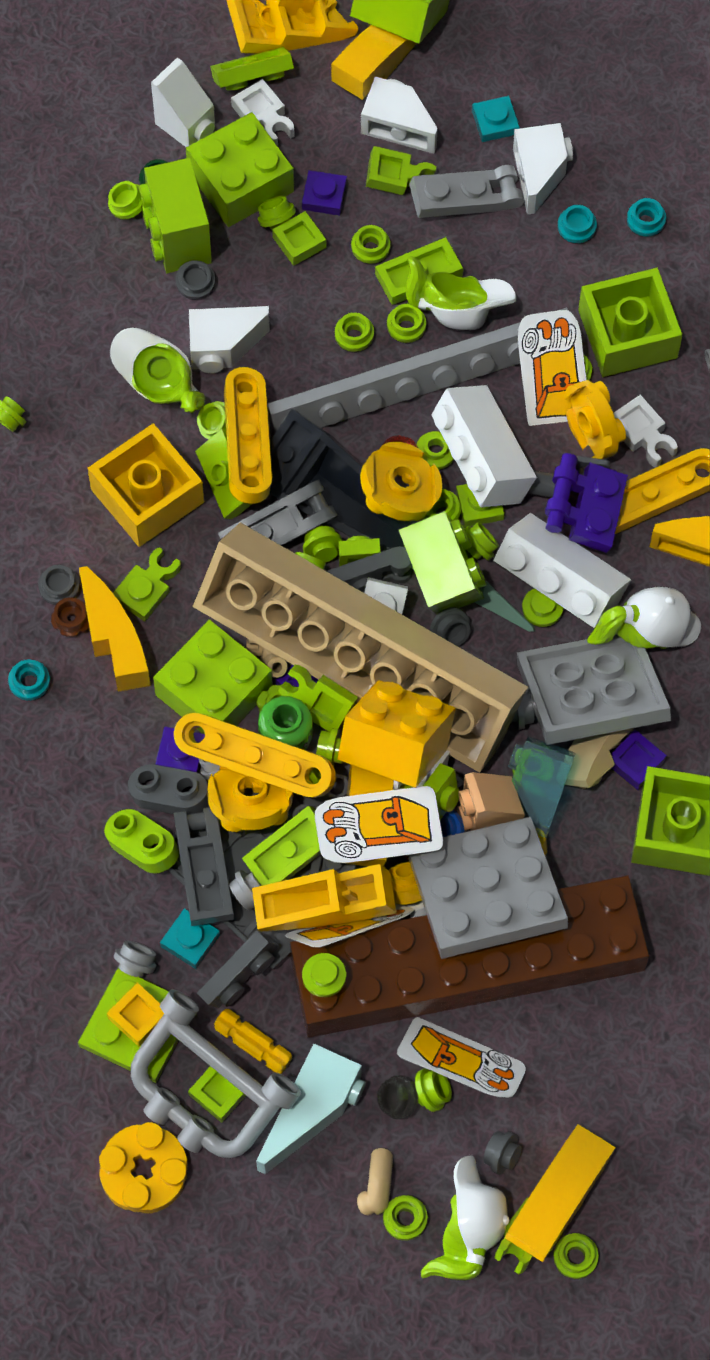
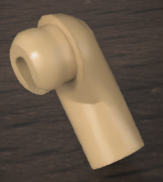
M247 639L246 649L254 656H260V661L272 669V677H281L286 673L287 663L283 658Z
M378 1148L371 1153L368 1190L361 1192L357 1197V1205L360 1212L367 1216L373 1213L380 1215L388 1207L393 1154L387 1149Z

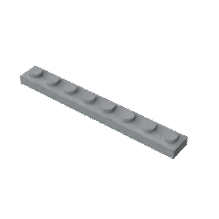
M520 322L268 403L267 411L272 435L274 436L291 409L298 411L322 428L520 364L518 348V328Z

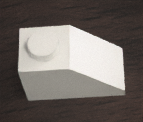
M177 57L151 82L154 117L157 126L182 145L188 147L213 133L215 128L214 105L184 62Z
M375 77L361 113V134L434 154L437 148V126L413 87L395 79L386 80Z
M561 123L520 128L514 131L513 152L527 214H534L564 178L567 161H572L573 159L571 140L569 137H563Z
M269 306L189 309L192 369H200L205 373H216L223 368H232L270 331Z

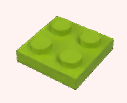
M118 968L80 1037L78 1045L131 1071L132 1060L140 1047L108 1019L107 1012L137 982L159 1003L163 1001L169 991L142 978L128 975ZM172 1034L149 1064L148 1075L154 1083H157L179 1041Z

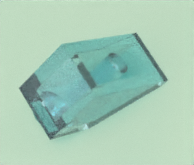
M528 736L524 746L515 745L508 768L515 770L512 782L529 817L532 818L537 834L546 838L576 753L552 744L547 745L544 741Z

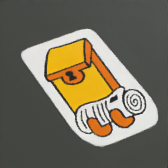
M568 310L527 315L521 320L518 328V348L528 424L532 426L568 422L565 410L572 408V397L565 399V391L569 386L586 380L581 331L578 321Z
M430 786L338 797L325 801L315 810V823L321 855L335 863H351L440 850L443 846L436 795Z
M395 903L396 914L343 924L302 928L289 932L285 936L312 947H322L401 919L411 914L414 909Z
M419 1017L413 1019L397 1049L399 1057L496 1097H512L516 1093L526 1070L525 1065L517 1059Z

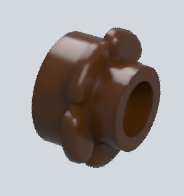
M74 597L60 600L51 615L53 628L59 629L61 635L66 637H75L78 635V632H85L89 628L85 602ZM73 615L75 620L69 621L68 617Z

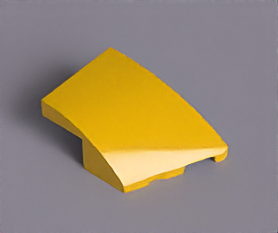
M226 0L241 53H261L280 47L290 51L341 41L355 36L358 31V26L354 21L348 23L337 11L336 0H266L267 5H264L259 0Z

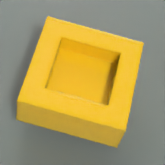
M137 982L107 1012V1017L140 1047L164 1013L160 1008V1003Z

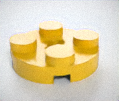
M584 380L569 386L565 391V399L572 397V408L565 410L569 427L582 450L589 445L595 454L591 458L604 460L614 456L618 451L619 443L625 441L626 432L622 422L614 417L609 405L610 395L606 385L602 381L592 383L589 380Z
M388 442L382 445L379 450L374 451L369 456L361 469L360 480L363 492L366 495L367 507L376 514H384L396 520H422L442 493V478L436 465L433 464L430 467L428 462L422 458L425 453L413 445L403 442ZM397 475L402 476V481L409 484V486H406V488L401 487L395 482V477Z
M220 766V770L214 776L211 774L208 780V804L212 813L221 820L222 827L227 831L260 830L273 825H281L288 818V811L293 801V792ZM246 788H252L254 793H259L255 796L243 795Z
M153 1122L132 1125L122 1129L107 1142L99 1156V1176L106 1195L118 1207L132 1212L155 1213L165 1209L180 1196L187 1179V1158L184 1148L172 1133L162 1129ZM142 1158L145 1162L149 1160L154 1161L155 1165L151 1168L153 1175L151 1178L145 1179L142 1175L136 1177L132 1175L131 1172L136 1168L135 1161Z

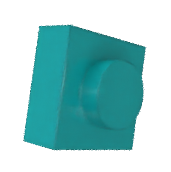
M509 96L472 104V113L482 142L513 136L515 129L520 128Z
M184 908L160 941V946L197 969L220 936V931L210 924L191 926L189 911Z

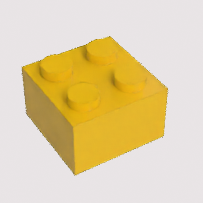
M154 423L88 467L92 492L138 547H141L204 503L202 480Z
M378 680L345 716L337 760L416 788L448 749L456 707L442 703L440 699L434 696H423L403 689L397 683Z

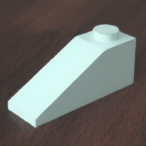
M313 1044L295 1081V1084L301 1091V1095L290 1109H281L256 1160L257 1171L267 1174L342 1116L348 1103L356 1106L366 1084L365 1081L360 1080L362 1065Z

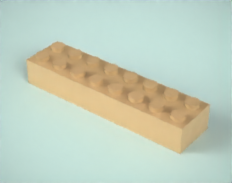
M241 522L219 541L193 605L195 609L283 658L292 665L296 664L304 667L311 676L318 680L322 675H325L358 697L356 702H359L368 690L380 680L397 683L403 689L423 696H434L440 699L442 703L456 707L447 750L450 751V756L479 773L498 750L528 689V686Z

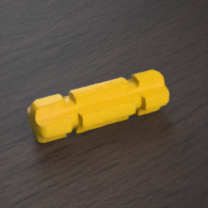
M225 1009L220 1013L214 1023V1028L217 1032L226 1038L231 1036L234 1044L258 1061L265 1060V1066L272 1071L281 1074L286 1070L292 1060L291 1052L281 1045L274 1046V1040L249 1022L245 1021L242 1023L241 1017L232 1010Z

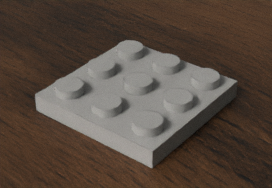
M617 634L614 635L610 642L605 644L593 645L585 639L517 652V666L524 684L528 686L527 690L532 700L533 709L547 745L671 721L670 706L646 649L633 646Z
M531 817L443 837V846L440 850L407 855L441 959L568 928V918Z

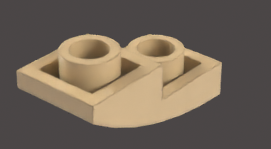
M634 728L575 739L558 771L556 778L559 785L576 786L585 789L598 784L602 776L615 765L609 750L619 746L622 739Z

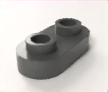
M148 764L137 768L128 780V790L133 801L144 809L170 814L186 810V814L203 812V808L209 805L208 784L205 778L196 772ZM153 780L152 783L143 785L146 781ZM186 787H192L188 792H181Z

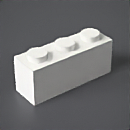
M488 386L446 388L431 415L479 506L490 507L520 504L537 477Z
M529 513L508 529L493 561L595 628L604 612L618 606L631 579L576 542L570 541L562 533L549 532L545 528L546 523Z

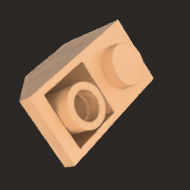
M476 772L464 775L463 790L458 791L460 806H457V813L462 818L464 831L469 829L472 831L524 818L525 814L512 776Z

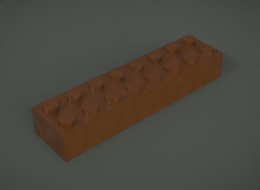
M629 875L557 889L568 918L567 929L443 959L440 957L427 915L390 922L322 947H312L298 941L290 942L291 962L307 1038L645 971L649 954ZM316 954H332L338 957L345 966V984L333 996H315L304 986L302 980L303 967L307 960Z

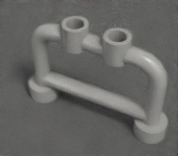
M171 989L160 1003V1008L164 1013L138 1049L131 1063L130 1076L133 1085L141 1096L149 1101L143 1109L144 1113L149 1119L160 1125H165L168 1119L172 1120L182 1129L177 1136V1140L184 1148L191 1152L198 1153L204 1147L209 1152L222 1158L241 1156L252 1147L279 1108L290 1109L301 1095V1091L293 1081L276 1072L270 1075L263 1086L189 1026L199 1008L186 994ZM171 1034L259 1106L235 1139L227 1141L220 1138L214 1133L210 1123L197 1115H192L180 1105V1101L175 1094L165 1088L158 1087L149 1078V1064Z

